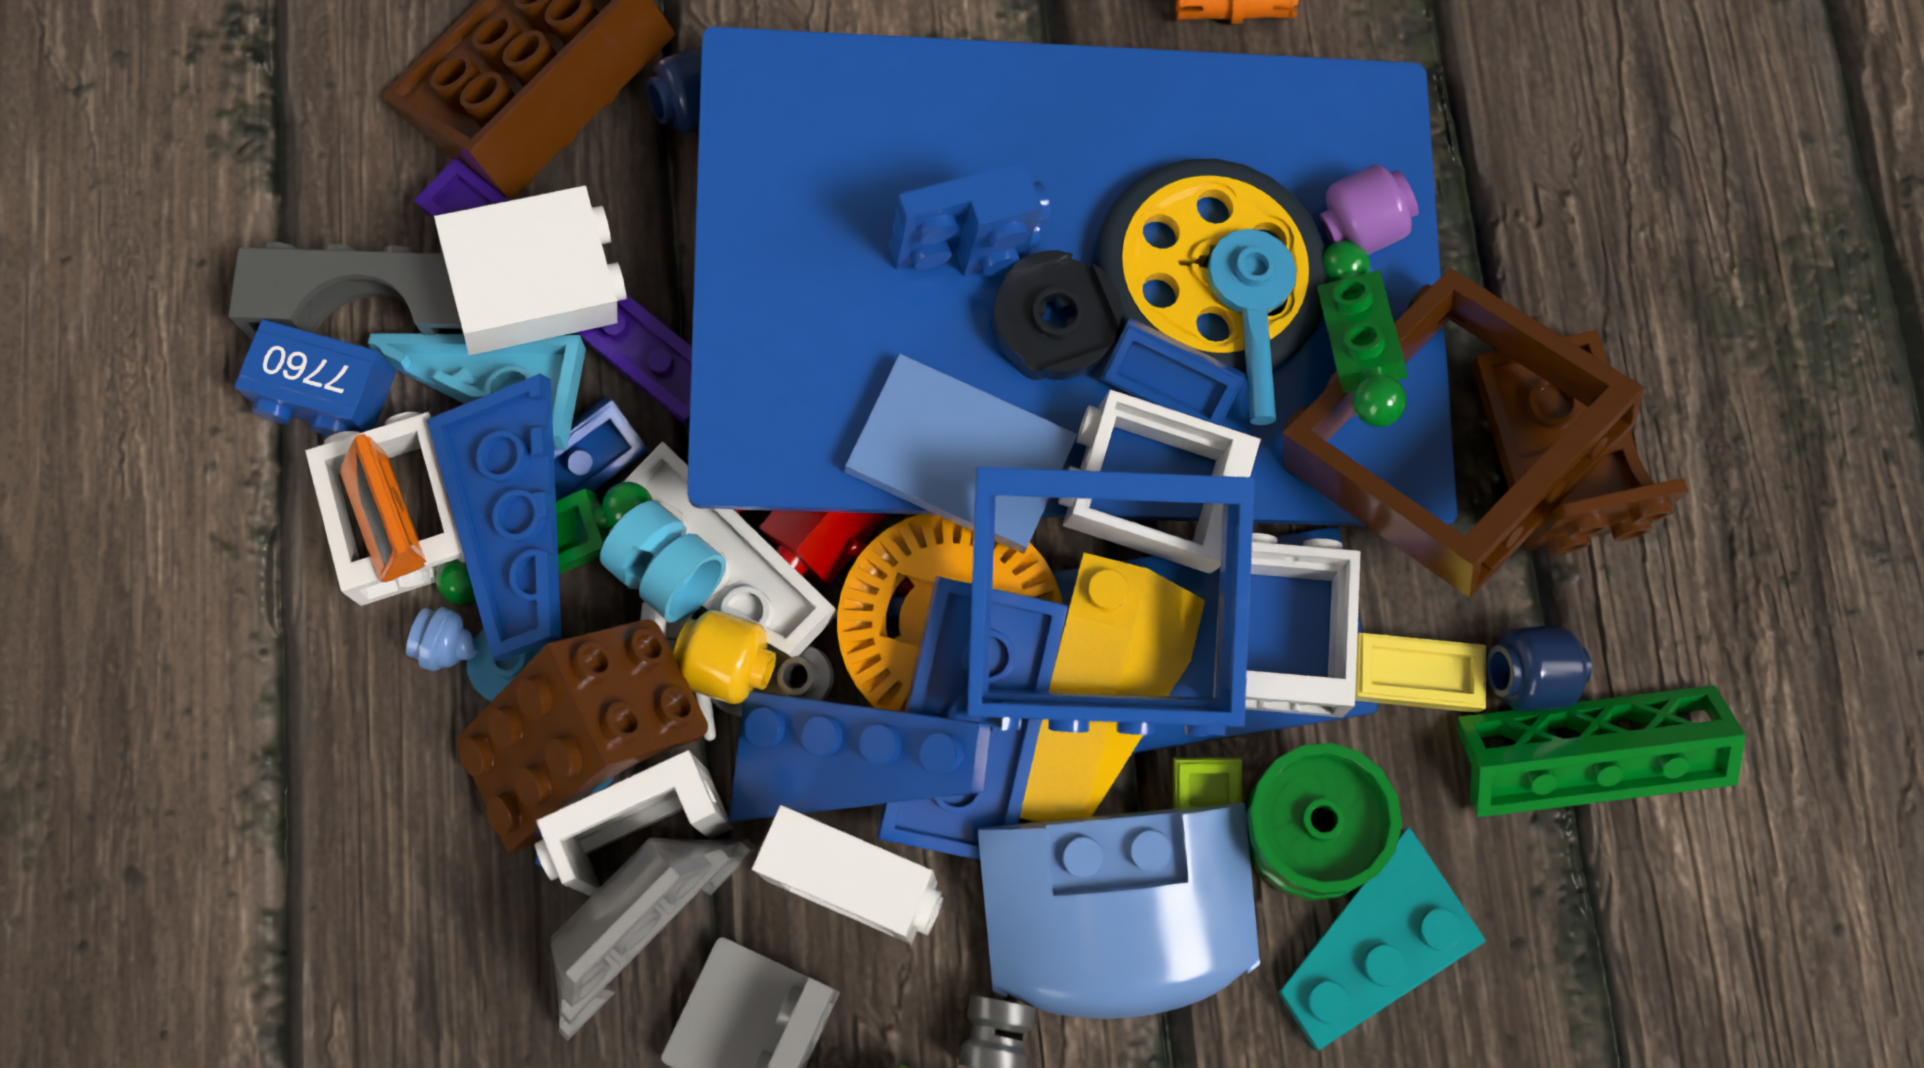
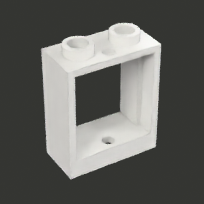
M1109 390L1098 408L1088 405L1076 443L1086 446L1080 469L1070 466L1068 470L1100 471L1113 427L1216 460L1212 476L1250 477L1260 439ZM1058 499V504L1068 507L1062 525L1064 527L1209 574L1221 567L1223 504H1203L1194 539L1190 541L1091 509L1089 507L1092 499Z
M418 412L400 413L387 419L385 426L363 433L358 431L336 433L325 439L324 445L305 450L341 592L360 606L435 583L438 569L443 563L458 559L461 563L465 562L427 419L432 418L429 412L423 414ZM361 434H365L367 437L370 436L387 453L388 458L416 449H422L444 530L442 534L419 541L427 561L424 562L426 567L389 582H381L378 579L371 557L361 560L359 558L338 474L341 473V465L354 438Z
M1253 533L1251 574L1332 581L1328 677L1247 670L1245 709L1343 718L1355 706L1361 551L1342 549L1341 542L1331 539H1309L1303 542V546L1277 544L1275 536ZM1217 617V635H1216V653H1215V671H1214L1213 697H1215V686H1216L1218 617Z
M781 805L752 867L755 873L770 884L911 945L917 931L927 936L929 935L944 899L940 897L942 892L935 890L938 883L933 870Z

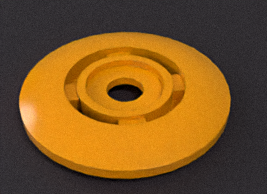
M918 514L904 519L882 532L858 556L842 588L837 611V634L840 652L845 667L856 688L874 708L905 711L936 575L971 583L973 531L939 515ZM994 541L992 588L1063 604L1061 593L1052 571L1045 559L1031 543H1029L1023 554ZM908 577L914 588L907 594L900 610L898 623L900 636L892 639L887 637L886 631L888 605L895 590Z

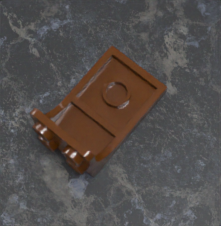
M1598 330L1564 337L1608 364ZM1496 351L1476 356L1471 363V367L1508 489H1510L1588 407L1505 354ZM1629 431L1525 540L1527 551L1549 547L1552 555H1562L1589 546V538L1611 533L1613 540L1618 542L1648 534L1653 530L1651 524L1673 514L1672 506L1688 493L1685 479L1679 478L1655 484L1639 458L1631 432Z
M645 619L546 644L455 740L459 747L461 763L466 772L473 777L486 805L489 824L500 835L507 853L511 854L531 847L542 837L537 820L584 799L605 781L643 760L667 750L698 741L707 733L708 722L686 678L683 676L681 668L660 626L652 620Z

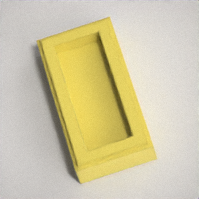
M1358 633L1355 701L1479 713L1486 709V645Z

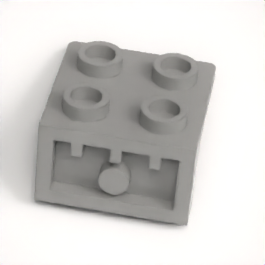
M724 937L718 938L661 1057L662 1061L673 1068H806L840 992Z

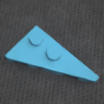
M370 334L368 341L370 348L379 351L393 369L464 404L540 373L551 379L554 448L557 450H567L586 352L580 335H561L469 356L463 334Z

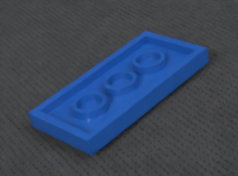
M936 575L904 712L980 722V717H968L966 709L971 583ZM992 588L988 689L1049 691L1067 614V605ZM1021 719V728L1017 730H1001V727L990 728L985 781L982 793L883 804L876 833L878 839L980 860L977 828L1018 824L1042 719Z

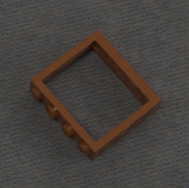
M1450 268L1432 286L1427 284L1421 287L1411 299L1407 311L1394 323L1405 364L1451 320L1583 403L1588 409L1465 536L1327 442L1355 414L1352 405L1354 391L1342 393L1337 370L1327 382L1324 392L1308 408L1302 406L1294 411L1285 423L1282 430L1283 458L1285 469L1468 598H1471L1548 515L1634 427L1638 418L1644 386Z

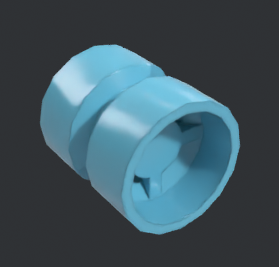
M649 500L634 507L613 527L601 549L600 563L629 589H639V596L665 620L669 623H676L692 615L712 595L725 572L726 560L697 534H686L687 528L683 522L658 501Z

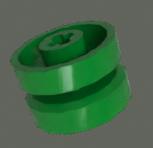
M1333 743L1302 745L1276 759L1247 794L1245 801L1250 862L1257 874L1282 894L1306 901L1336 899L1377 877L1396 852L1402 827L1398 795L1384 771L1357 750ZM1313 810L1315 811L1316 819L1322 816H1326L1330 829L1325 833L1319 832L1313 827L1311 823Z

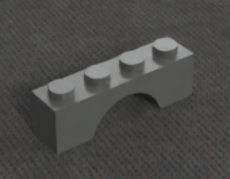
M267 242L262 245V248H238L229 318L250 339L254 338L262 319L316 333L323 321L341 306L358 299L371 297L391 299L407 306L410 309L415 325L423 335L463 334L442 253H419L413 248L398 245L387 246L383 249V252L359 251L354 247L344 244H327L323 246L322 250L298 249L293 245L282 242Z

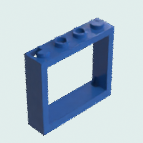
M976 467L967 716L980 717V722L990 723L991 727H1001V730L1020 729L1021 719L1049 720V730L1075 733L1088 732L1090 721L1117 722L1116 732L1132 735L1157 734L1158 724H1185L1184 734L1196 737L1225 735V726L1244 727L1255 477ZM996 495L1223 504L1215 697L988 689Z

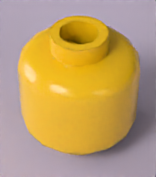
M716 610L706 611L697 621L689 619L683 626L674 648V656L691 690L729 704L743 702L754 688L764 690L771 679L776 661V653L767 650V635L762 625Z

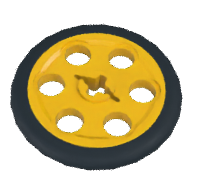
M1216 158L1187 159L1153 169L1131 183L1111 205L1099 230L1095 265L1105 271L1118 291L1122 305V318L1119 330L1123 332L1129 318H1132L1246 373L1242 313L1235 312L1220 302L1210 288L1207 268L1202 267L1206 258L1210 257L1220 239L1233 231L1245 229L1267 230L1274 233L1293 256L1297 270L1295 286L1282 304L1281 313L1268 316L1272 370L1298 353L1315 332L1323 314L1317 286L1329 283L1323 264L1325 246L1312 217L1295 195L1272 177L1245 164ZM1206 197L1219 199L1228 209V220L1217 224L1207 222L1198 213L1197 201ZM1151 222L1167 224L1175 234L1176 243L1166 249L1156 248L1146 241L1143 235V227ZM1151 280L1164 281L1174 290L1176 296L1175 303L1166 308H1159L1149 304L1142 292L1143 285ZM1207 313H1213L1222 317L1228 324V338L1218 342L1204 338L1198 331L1197 317Z

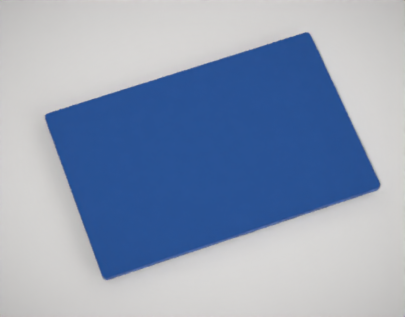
M710 27L706 29L702 35L688 501L692 506L699 509L937 515L844 473L851 453L899 354L1077 434L1088 405L1098 408L1109 390L1140 399L1100 379L1122 334L1119 329L1115 343L1108 355L1090 372L1066 380L1029 379L1022 375L1017 369L1016 364L1010 361L1002 352L992 329L991 314L995 296L1008 272L995 276H986L981 271L964 276L957 254H952L948 261L934 268L919 270L915 268V265L896 270L889 250V242L899 194L1013 163L1026 162L1033 183L1040 181L1043 184L1050 204V219L1038 223L1041 236L1040 245L1027 249L1025 257L1042 251L1060 250L1072 253L1071 259L1081 261L1088 267H1091L1092 263L1095 264L1099 230L1111 205L1131 183L1155 168L1187 159L1216 158L1245 164L1272 177L1295 195L1312 217L1325 249L1331 243L1323 230L1319 214L1328 210L1326 205V192L1333 183L1373 164L1382 165L1390 173L1399 170L1413 191L1419 214L1412 217V230L1408 236L1369 255V272L1380 270L1395 323L1407 311L1409 303L1416 292L1424 285L1429 284L1432 286L1441 277L1427 73L1425 68L1418 63L731 27ZM1206 197L1197 201L1198 213L1207 222L1217 224L1228 220V209L1219 199ZM1151 222L1143 227V235L1146 241L1156 248L1166 249L1176 243L1175 234L1167 224ZM1259 230V231L1267 232V233H1269L1270 235L1274 236L1275 238L1279 239L1274 233H1272V232H1270V231H1267V230ZM1209 257L1206 258L1202 267L1207 268ZM1151 280L1143 285L1142 292L1149 304L1159 308H1166L1175 303L1176 296L1174 290L1164 281ZM1054 302L1046 303V312L1041 318L1047 325H1053L1054 328L1061 329L1065 328V323L1067 319L1072 317V313L1069 309L1058 310ZM1282 305L1268 313V316L1281 313ZM1213 313L1202 314L1197 317V328L1204 338L1214 342L1223 341L1228 338V324L1222 317ZM1324 313L1315 332L1298 353L1272 370L1276 421L1268 425H1254L1250 423L1247 379H1245L1221 424L1223 427L1260 439L1250 477H1255L1253 523L1366 526L1284 468L1282 430L1285 423L1294 411L1302 406L1308 408L1324 392L1327 382L1337 370ZM1443 326L1405 364L1408 378L1397 380L1404 388L1407 399L1406 408L1402 416L1389 426L1372 427L1363 423L1354 414L1327 442L1441 521L1450 525L1457 518V500L1445 329ZM1113 427L1100 471L1212 476L1216 460ZM1077 437L1062 470H1068L1070 466L1080 469L1086 446L1076 443ZM1050 497L1041 517L1065 518L1068 507L1058 504L1059 498ZM1092 499L1089 508L1125 520L1198 522L1204 503Z

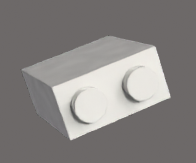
M586 186L434 216L469 356L617 323V301L626 299L625 285L618 262L607 264L602 244L611 243L606 214L603 206H591Z

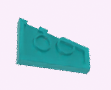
M1410 827L1405 828L1400 834L1396 852L1380 874L1362 884L1356 890L1352 899L1331 926L1325 930L1278 991L1279 996L1315 1051L1321 1050L1486 942V939Z

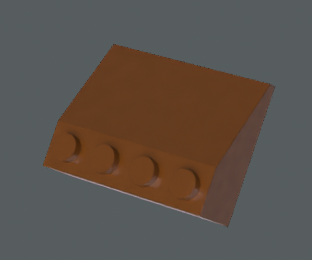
M478 0L394 81L380 97L449 157L459 159L508 200H511L520 190L526 188L534 181L537 173L561 149L567 147L575 140L578 132L603 107L611 104L617 98L619 91L644 66L649 65L657 58L660 50L676 34L653 0Z

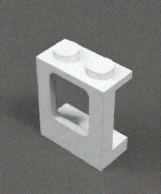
M688 750L537 820L544 839L535 843V848L543 869L550 880L560 877L562 884L566 887L568 886L591 896L601 887L587 855L682 810H685L690 824L709 839H713L734 828L732 823L729 822V816L708 769Z

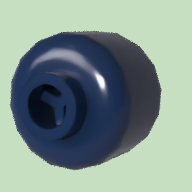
M702 46L660 58L654 65L652 77L646 80L647 99L655 118L661 125L668 124L678 133H691L699 130Z
M1564 626L1521 627L1507 630L1498 639L1497 644L1488 654L1486 671L1491 689L1515 711L1565 709L1576 703L1591 677L1592 663L1588 651L1582 647L1576 635Z

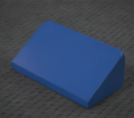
M607 396L572 420L567 450H557L554 448L556 501L583 489L596 490L649 451L615 403Z

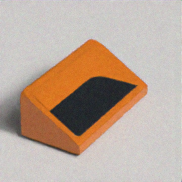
M361 434L355 437L341 465V477L377 577L381 582H389L426 567L424 562L427 561L387 453L370 436L367 437L365 434Z

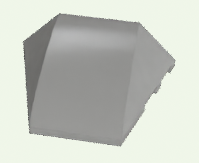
M649 838L551 936V949L558 987V1032L568 1041L615 993L609 983L700 890L712 895L757 847L749 839L697 840Z

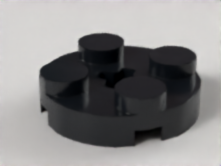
M1060 250L1042 251L1029 255L1014 264L1007 273L1003 283L999 286L991 314L993 333L1002 352L1010 361L1016 364L1019 372L1026 378L1033 380L1044 378L1066 380L1076 378L1096 368L1110 352L1120 327L1122 305L1114 283L1105 271L1092 263L1091 267H1088L1081 261L1071 259L1072 253ZM1054 302L1058 310H1070L1072 317L1067 319L1065 328H1054L1053 325H1047L1041 317L1046 312V303Z

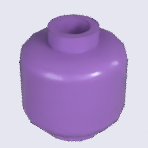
M1373 164L1333 183L1326 192L1328 210L1320 213L1319 219L1331 244L1341 240H1349L1365 250L1368 255H1371L1408 236L1412 230V217L1419 214V209L1409 183L1399 170L1390 173L1382 165Z

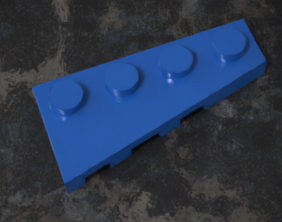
M540 373L427 419L491 657L500 661H506L562 639L551 379Z
M751 691L743 701L729 822L775 817L780 805L800 814L982 793L991 724Z

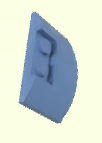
M1243 802L977 828L992 990L1006 998L1008 993L1012 997L1041 1011L1063 1016L1091 1019L1133 1018L1158 1014L1201 1001L1224 989L1244 972L1248 974L1260 965L1246 809Z

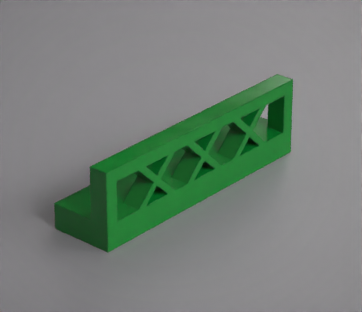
M1715 685L1576 702L1571 707L1565 709L1539 711L1509 710L1461 716L1457 719V734L1472 765L1470 802L1477 818L1738 785L1746 736ZM1705 710L1711 721L1694 723L1677 717L1676 714ZM1630 719L1647 727L1645 729L1628 731L1611 723L1613 721ZM1566 727L1581 733V736L1562 739L1546 732L1549 729ZM1501 735L1516 741V743L1511 746L1485 748L1481 738Z

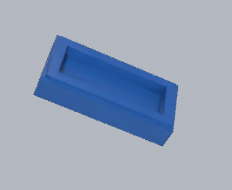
M1129 318L1100 379L1144 401L1221 426L1245 380L1246 373Z

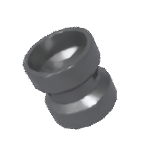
M970 996L967 1017L972 1023L970 1038L962 1043L958 1065L974 1068H1026L1028 1056L1023 1050L1025 1034L1033 1029L1036 1008L1002 1000ZM995 1029L1002 1030L1001 1036L994 1035Z

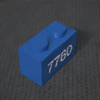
M262 319L239 373L235 388L254 404L251 411L256 415L280 424H289L291 417L311 422L309 427L312 430L329 437L344 431L363 433L375 429L397 372L379 351Z

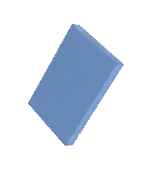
M899 354L851 453L844 473L973 531L976 467L1062 470L1078 434ZM996 495L994 541L1024 554L1050 497Z

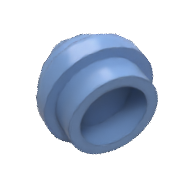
M440 607L437 611L423 608L411 627L406 644V655L417 659L419 667L429 671H437L443 667L455 666L461 660L472 659L478 653L477 647L473 645L472 634L467 629H464L462 617L457 612L445 607Z

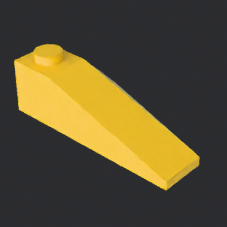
M1083 553L1049 691L1169 696L1191 662L1205 600L1150 569ZM1042 719L1019 819L1033 823L1092 817L1143 735L1116 732L1117 722L1090 721L1088 732H1058L1049 730V720Z

